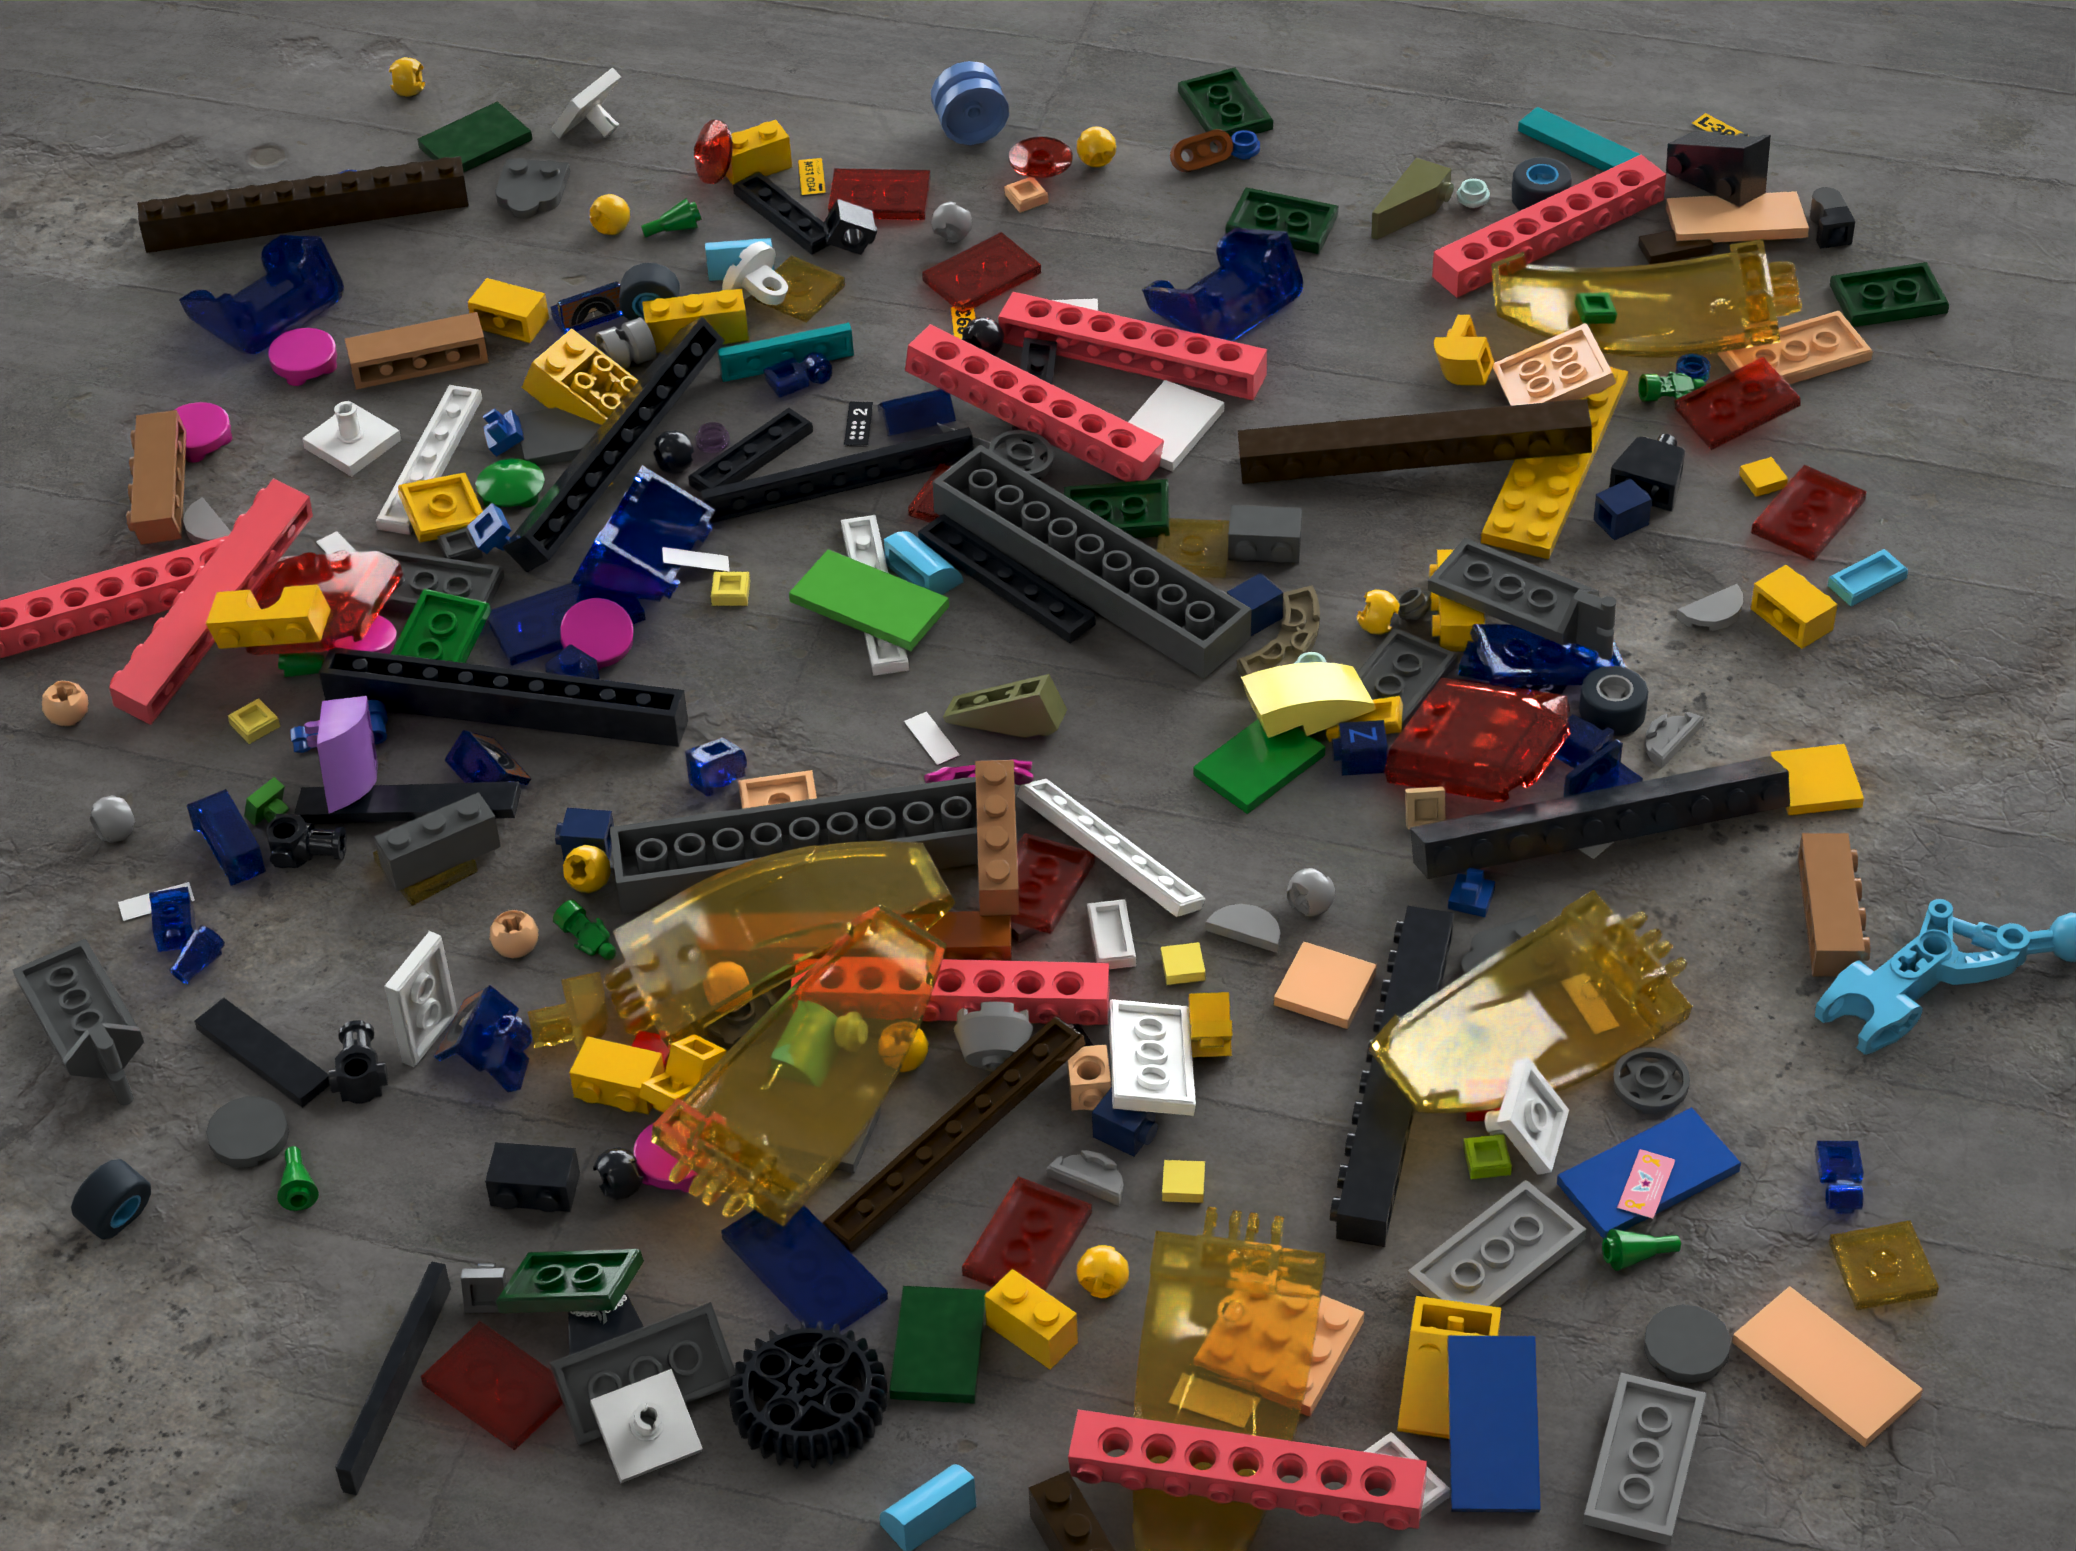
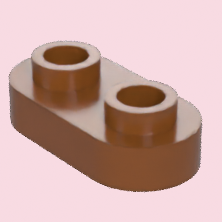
M1214 129L1177 142L1171 149L1170 160L1178 171L1186 173L1226 160L1233 151V141L1227 132ZM1211 142L1218 146L1217 153L1210 149ZM1182 151H1185V152L1188 153V155H1189V161H1188V162H1186V161H1184V160L1182 159V157H1181Z

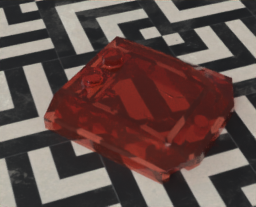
M341 550L332 554L318 555L313 552H307L299 556L281 557L254 591L253 596L260 609H265L274 605L280 599L284 587L319 585L331 609L321 641L245 647L247 653L268 655L323 652L334 649L335 641L338 639L352 636L354 642L363 640L403 576L400 562L381 551L349 553L346 550Z
M1441 678L1391 745L1384 770L1387 783L1416 788L1443 786L1445 793L1504 803L1510 799L1508 792L1519 785L1528 788L1538 781L1570 735V705L1568 697L1459 678Z

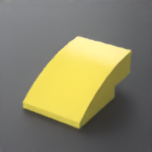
M1324 662L1296 663L1257 671L1241 677L1248 700L1268 738L1299 726L1302 727L1306 736L1376 710L1375 704L1353 666Z

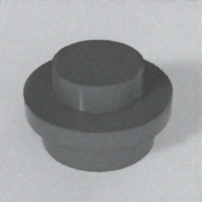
M1419 587L1403 592L1397 598L1400 604L1398 615L1402 619L1417 620L1423 617L1428 612L1431 597Z

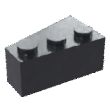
M1692 131L1668 143L1666 173L1740 207L1766 193L1771 135L1755 137L1748 136L1745 133L1725 135L1724 132Z

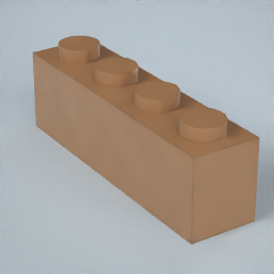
M477 312L345 338L356 389L489 363L485 339Z
M177 410L136 415L135 430L131 431L134 456L129 459L133 483L128 484V495L132 504L131 510L127 511L126 514L128 528L131 532L135 531L141 545L182 539L186 429Z
M1014 760L975 761L980 916L1019 915Z
M1802 833L1798 853V867L1812 976L1837 977L1839 973L1855 961L1860 960L1863 963V961H1869L1870 939L1869 937H1863L1862 933L1866 928V910L1858 905V901H1861L1862 882L1861 878H1855L1854 872H1857L1858 854L1856 849L1850 848L1849 833Z

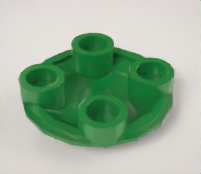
M511 458L500 460L487 466L478 475L475 485L477 493L482 498L483 505L486 508L491 503L498 508L501 506L512 507L517 505L528 508L537 504L539 500L538 494L543 489L545 479L543 471L535 463L525 459Z

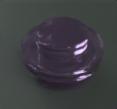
M705 423L699 428L695 437L696 446L699 450L706 453H718L728 447L730 443L729 433L720 423Z

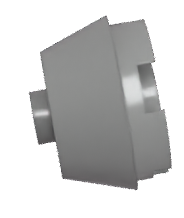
M982 1002L980 1011L968 1013L967 1009L962 1008L957 1012V1024L953 1028L965 1062L973 1067L994 1071L1030 1039L1033 1031V1026L1029 1022L1028 1010L1020 1011V1013L1015 1012L1014 1003Z

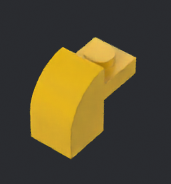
M1457 315L1452 329L1448 330L1447 337H1435L1434 348L1442 373L1453 384L1485 385L1494 365L1487 338L1477 337L1471 315Z
M1229 992L1189 994L1188 1005L1192 1057L1232 1056L1231 1039L1233 1035L1232 1020H1230Z
M695 1034L672 1043L665 1073L642 1082L639 1097L652 1103L653 1107L658 1111L665 1113L679 1111L689 1117L693 1116L706 1104L717 1085L726 1049Z

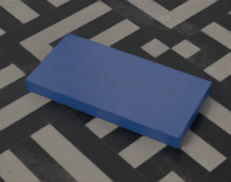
M1691 1107L1558 1174L1557 1185L1604 1239L1607 1238V1234L1611 1229L1625 1231L1649 1218L1617 1208L1640 1149L1675 1159L1655 1215L1740 1172L1741 1162Z
M1448 1335L1451 1512H1540L1535 1336Z

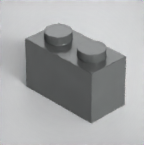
M1231 505L1228 560L1299 563L1302 508Z

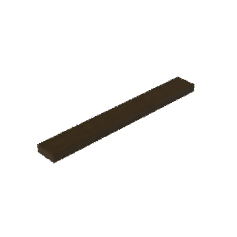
M1055 1016L824 1220L822 1225L825 1232L849 1251L853 1252L1079 1051L1086 1044L1084 1036Z

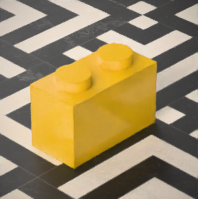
M777 120L764 122L758 126L734 132L731 135L718 139L721 170L732 185L758 171L762 175L768 176L792 168L790 138Z
M489 278L485 279L468 301L469 313H478L483 331L528 343L532 342L549 320L545 293Z
M1784 565L1754 583L1751 610L1803 649L1834 629L1838 604L1830 596L1824 594L1808 582L1804 576L1795 572L1788 565Z
M588 1036L569 1072L574 1098L581 1099L587 1103H600L617 1107L626 1112L635 1111L648 1115L653 1104L639 1097L642 1082L665 1073L662 1053Z
M1014 1269L1007 1273L985 1294L986 1325L1051 1370L1078 1343L1077 1313Z

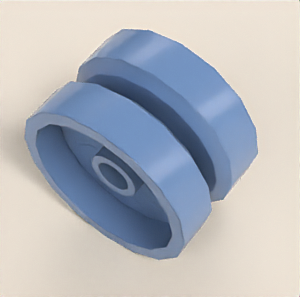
M972 61L957 63L945 69L937 77L931 89V101L942 129L947 137L956 143L965 145L984 143L995 137L1004 128L1009 117V105L1001 90L999 81L992 69L983 63Z

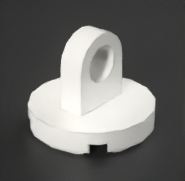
M762 241L753 243L744 249L739 256L742 259L737 266L732 264L727 270L723 279L722 290L742 288L744 300L753 295L756 299L768 305L781 304L785 299L788 285L779 274L772 270L776 257L775 250ZM766 287L773 288L776 291L769 290Z

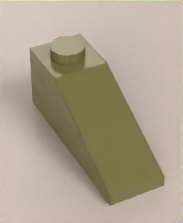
M1416 157L1372 212L1371 238L1378 240L1436 213L1444 202H1448L1452 196L1454 184L1451 183V168Z
M1050 674L953 696L943 718L949 724L1027 738L1035 735L1048 736L1057 731L1067 708Z

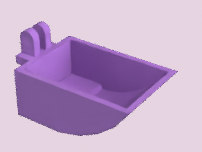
M367 696L322 701L320 720L307 722L304 724L307 734L318 733L317 735L307 737L308 747H317L328 813H332L359 800L372 789L377 781L378 760Z

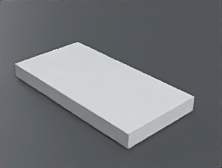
M1110 1000L1108 1018L1113 1109L1194 1116L1196 1101L1189 1007Z

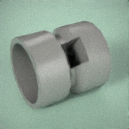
M641 317L623 323L621 330L611 327L597 332L595 335L597 348L624 369L630 367L631 361L638 365L656 358L657 353L653 336L647 323Z

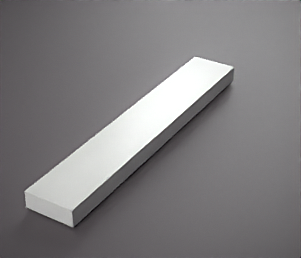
M454 385L448 386L376 519L377 530L411 534L413 527L398 495V485L442 476L482 401L481 390Z
M876 515L841 520L847 556L888 573ZM864 632L873 676L909 671L906 649Z
M1048 779L1020 785L1017 794L1018 798L1174 916L1178 917L1202 909L1205 898Z

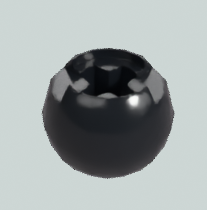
M979 317L971 320L966 325L962 333V340L996 356L1003 347L1004 333L1000 325L993 319Z
M677 430L665 431L656 438L654 443L656 450L653 451V454L663 472L671 474L681 473L691 466L693 461L691 454L694 453V449L690 439L684 432Z
M618 1147L608 1149L598 1156L593 1170H598L603 1184L599 1185L606 1197L618 1200L628 1198L638 1191L643 1181V1176L638 1177L633 1165L637 1160L630 1150Z

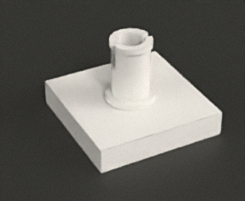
M611 68L569 102L550 129L559 139L585 118L599 130L604 138L616 130L619 123L604 110L601 104L621 78L617 71Z
M350 401L337 404L334 408V416L302 438L304 449L351 477L401 441L400 431Z
M1529 1058L1515 1060L1501 1109L1486 1113L1485 1127L1488 1133L1491 1132L1490 1135L1506 1134L1537 1175L1550 1173L1553 1169L1569 1109Z
M672 1369L590 1400L591 1408L620 1483L702 1452L703 1448Z

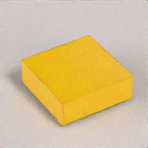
M1772 457L1740 466L1739 475L1755 497L1787 488L1788 478Z

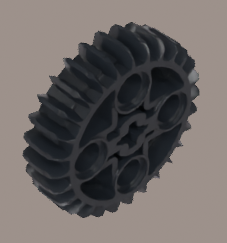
M803 1320L800 1329L791 1330L790 1326L786 1323L783 1334L777 1335L770 1329L769 1341L764 1342L756 1338V1351L744 1349V1362L738 1361L735 1363V1375L730 1377L731 1390L729 1391L733 1422L738 1426L741 1438H748V1445L751 1450L760 1447L764 1459L776 1453V1460L779 1466L787 1458L793 1459L796 1469L801 1460H809L813 1469L816 1467L817 1459L826 1458L827 1462L832 1465L833 1455L837 1453L848 1459V1447L853 1446L862 1450L863 1437L874 1438V1426L882 1425V1413L886 1411L888 1393L884 1366L882 1362L878 1361L876 1350H868V1343L865 1338L855 1340V1334L852 1329L841 1335L837 1323L830 1330L824 1329L821 1320L816 1328H808ZM855 1376L860 1378L863 1392H859L854 1387L849 1386ZM755 1395L767 1401L761 1412H758L755 1406Z

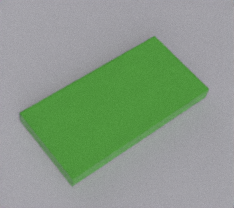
M829 549L789 592L791 603L909 651H912L949 608V597Z

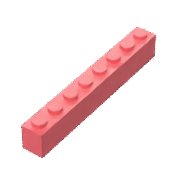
M274 478L265 489L263 488L257 493L253 505L247 513L241 514L237 518L232 532L225 540L222 539L218 542L210 560L206 565H201L197 569L191 584L185 591L179 592L175 597L169 612L164 618L161 617L156 621L152 628V633L147 640L134 649L131 660L125 668L114 674L109 687L114 707L150 725L154 722L215 643L206 625V621L216 593L237 590H251L252 594L313 517L310 496Z

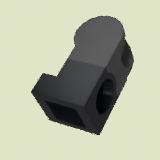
M1830 187L1816 189L1812 194L1810 219L1818 224L1816 241L1819 248L1851 245L1855 219L1841 193Z

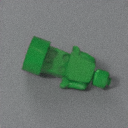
M1670 371L1667 377H1659L1657 374H1642L1638 382V393L1642 402L1658 401L1662 396H1673L1675 402H1679L1680 399L1692 397L1694 393H1701L1706 388V383L1703 379L1692 380L1686 374H1675L1673 371Z
M574 899L564 902L556 910L553 916V923L564 933L571 932L579 939L577 941L578 944H574L576 949L583 951L589 956L598 953L605 960L615 958L616 948L609 943L610 933L605 928L604 922L601 919L596 918L597 922L592 923L586 917V910Z

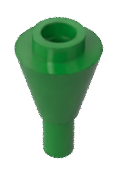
M685 198L661 215L659 219L641 225L645 238L662 231L669 232L698 228L696 222L702 220L695 201L689 203L687 198Z
M288 644L287 648L280 649L278 669L284 670V677L319 674L326 657L297 644Z
M291 1146L284 1152L286 1167L277 1194V1200L283 1208L290 1211H299L313 1206L318 1199L319 1192L305 1166L302 1164L301 1150L296 1146Z
M1616 1229L1609 1230L1607 1238H1604L1602 1242L1603 1258L1606 1263L1611 1264L1615 1271L1654 1257L1656 1254L1679 1252L1681 1249V1241L1678 1235L1653 1237L1651 1235Z

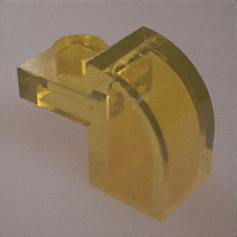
M600 971L562 979L564 1004L527 1011L535 1048L553 1046L574 1040L576 1052L581 1050L587 1036L597 1039L602 1038L609 1024V1015Z

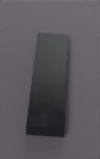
M759 171L733 185V191L737 197L811 255L830 246L826 244L823 221Z
M787 408L688 476L689 485L701 493L702 490L743 481L813 432L812 422L792 409Z
M225 998L221 999L194 1021L199 1032L302 1108L330 1086L329 1074Z

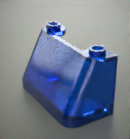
M1234 228L1225 234L1217 244L1216 254L1220 264L1218 269L1186 290L1175 289L1169 281L1157 280L1143 288L1142 292L1150 310L1181 330L1235 341L1297 299L1303 290L1304 282L1287 231Z
M278 236L264 246L261 252V261L267 273L265 276L233 296L224 293L215 298L207 290L197 289L191 291L179 299L185 313L192 321L243 354H258L270 347L277 337L285 332L301 327L342 298L344 293L343 281L320 236Z
M642 465L604 529L596 537L571 582L583 589L657 602H660L663 596L670 599L681 582L675 576L682 565L663 563L662 547L691 551L697 540L704 543L714 526L708 521L715 509Z

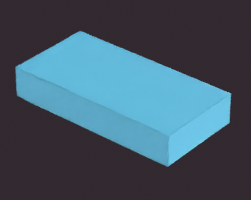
M1883 549L1830 576L1827 586L1852 607L1906 579L1908 569Z

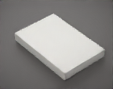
M1164 380L1129 420V423L1164 440L1159 467L1173 472L1224 412V402Z
M431 931L427 933L384 986L402 1063L412 1067L419 1063L458 1013L441 935Z

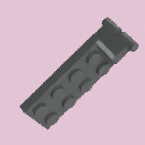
M1467 538L1460 542L1428 579V591L1561 645L1579 644L1598 652V657L1602 660H1609L1613 656L1616 599L1611 596L1600 598L1599 590Z
M86 938L13 969L17 983L69 1075L106 1079L120 1105L130 1104L134 1097L123 1069L143 1045L144 1040L141 1031Z

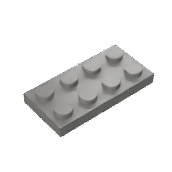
M1525 1180L1409 1269L1407 1281L1428 1298L1499 1307L1585 1239L1586 1228Z
M1620 1373L1584 1513V1525L1671 1546L1704 1408L1705 1392Z

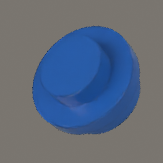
M1242 130L1232 135L1233 151L1231 154L1245 160L1259 153L1260 141L1255 133Z

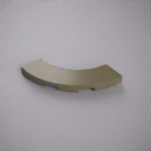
M1313 585L1283 593V621L1281 630L1276 639L1271 640L1260 650L1237 659V670L1241 677L1277 666L1294 664L1300 655L1311 652L1315 645L1320 625L1319 601Z

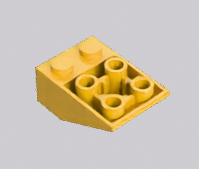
M571 328L532 362L521 388L549 409L556 407L603 425L637 383L638 379Z
M1416 1296L1398 1419V1432L1449 1439L1448 1335L1499 1336L1501 1308Z

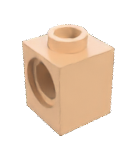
M1107 1045L1083 1046L1067 1060L1072 1111L1094 1110L1110 1090L1111 1078Z

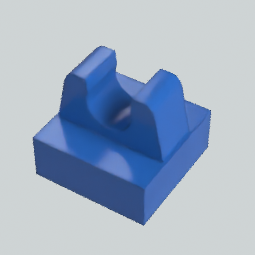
M494 408L483 415L485 421L488 422L483 427L488 449L496 457L524 440L520 419L512 410L502 415Z
M492 503L467 526L477 548L486 554L494 547L504 551L502 547L511 538L507 535L512 530L502 510Z
M1468 868L1467 875L1458 873L1448 900V909L1486 917L1495 891V881L1484 879V870Z

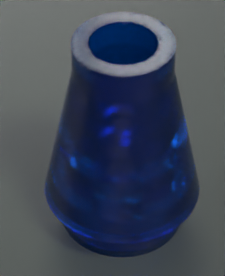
M201 925L197 931L191 930L175 963L169 969L170 973L177 980L188 984L194 976L222 955L221 949L225 946V942L216 932L206 926Z

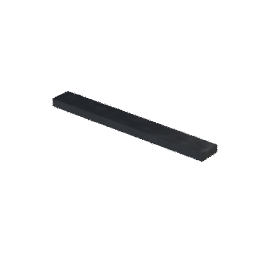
M966 427L702 490L701 499L706 524H711L952 466L973 450V435L970 428Z

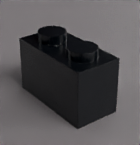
M495 1142L485 1180L490 1206L504 1209H536L544 1212H571L580 1176L576 1148Z

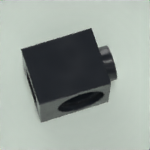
M839 199L836 200L823 222L826 244L862 255L868 244L873 243L877 234V226L874 223L872 210Z

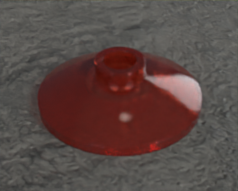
M714 119L707 122L701 129L694 146L695 168L699 178L706 184L720 182L726 175L732 159V135L727 124L721 120Z
M1051 137L1024 139L1016 143L1009 152L1010 166L1019 174L1033 178H1048L1059 175L1066 171L1073 161L1071 148L1063 141Z

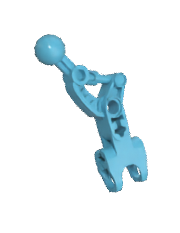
M1935 899L1928 906L1919 936L1898 951L1876 971L1870 969L1860 960L1849 965L1839 973L1832 985L1817 1002L1815 1017L1823 1023L1832 1022L1844 1015L1857 1016L1865 1020L1866 1024L1858 1035L1859 1044L1856 1048L1863 1054L1873 1053L1897 1042L1916 1025L1921 1017L1922 1007L1914 1001L1922 997L1940 981L1959 985L1978 983L2007 976L2022 965L2029 954L2053 952L2055 956L2064 961L2076 962V913H2067L2057 917L2048 930L2029 932L2025 927L2014 923L2004 924L1998 928L1981 921L1978 925L1953 917V907L1950 902L1944 899ZM1953 932L1972 939V945L1989 951L1975 953L1958 951V947L1953 942Z

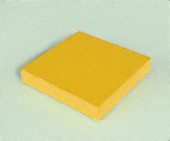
M465 472L398 485V495L419 543L438 539L437 536L466 528L483 512Z
M1845 744L1771 752L1770 756L1789 771L1790 806L1785 807L1788 816L1863 807L1864 796Z

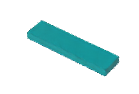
M1539 107L1532 110L1518 123L1519 132L1602 171H1607L1641 155Z
M850 323L718 349L720 375L723 382L854 356Z

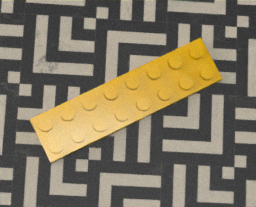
M1610 367L1616 384L1607 387L1601 393L1591 394L1582 398L1587 399L1592 425V453L1514 460L1481 532V543L1544 559L1550 558L1627 384L1628 371Z

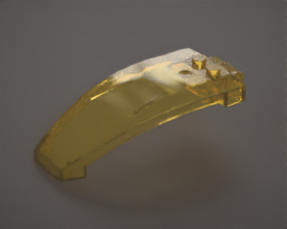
M1763 239L1730 244V253L1649 265L1599 268L1526 264L1524 252L1491 264L1497 317L1549 339L1583 325L1574 304L1576 294L1609 293L1617 312L1615 324L1587 325L1602 353L1643 358L1687 357L1778 343L1781 341L1777 317L1797 313L1803 305L1801 297H1798L1800 295V288L1797 276L1794 275L1796 274L1795 265L1792 261L1789 262V260L1768 263Z
M864 841L821 846L813 845L758 858L713 875L614 930L613 934L626 962L613 969L609 974H606L603 981L606 989L613 991L611 999L613 1004L616 1005L618 1015L626 1019L623 1021L626 1033L637 1035L639 1030H647L655 1025L661 1039L670 1050L672 1043L693 1034L701 1038L706 1036L707 1032L704 1027L780 984L844 952L919 921L928 931L956 902L923 843Z
M1592 890L1564 907L1559 916L1471 969L1403 1017L1399 1018L1395 1014L1370 1043L1369 1052L1416 1111L1421 1113H1462L1500 1108L1515 1060L1529 1058L1553 1090L1559 1092L1612 1067L1627 1052L1643 1048L1688 1020L1693 1006L1671 981V979L1684 971L1688 963L1683 957H1680L1663 966L1659 960L1668 955L1673 945L1667 939L1656 944L1663 936L1662 932L1657 928L1648 931L1640 937L1636 935L1634 931L1641 928L1648 919L1644 911H1639L1624 920L1620 914L1615 915L1596 891Z
M882 904L849 921L846 935L742 1036L682 1100L677 1098L653 1124L651 1141L679 1161L671 1170L669 1180L675 1184L680 1183L693 1170L698 1175L693 1179L689 1193L697 1197L705 1191L702 1201L707 1205H713L725 1191L732 1195L725 1203L722 1214L727 1218H733L746 1204L778 1224L785 1226L846 1157L883 1103L906 1059L922 1022L942 965L947 944Z
M1214 1207L1207 1208L1203 1235L1197 1234V1236L1156 1231L1138 1358L1134 1418L1294 1441L1307 1391L1314 1353L1327 1262L1325 1253L1283 1248L1281 1244L1284 1217L1275 1216L1272 1222L1270 1244L1256 1242L1257 1233H1259L1260 1219L1259 1213L1250 1212L1248 1217L1245 1241L1239 1240L1242 1211L1233 1210L1229 1219L1228 1238L1214 1237L1218 1222L1217 1208ZM1156 1456L1150 1461L1161 1464L1168 1461L1169 1458ZM1201 1462L1196 1464L1194 1468L1207 1470L1213 1465ZM1242 1469L1237 1472L1238 1475L1244 1477L1252 1476L1256 1473L1252 1469ZM1144 1488L1143 1490H1133L1134 1523H1132L1135 1549L1136 1551H1248L1268 1510L1258 1509L1251 1503L1237 1501L1217 1503L1207 1497L1191 1494L1184 1497H1176L1167 1494L1164 1490Z

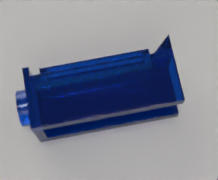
M227 789L187 805L193 830L201 832L223 872L228 877L230 886L266 872L260 846Z

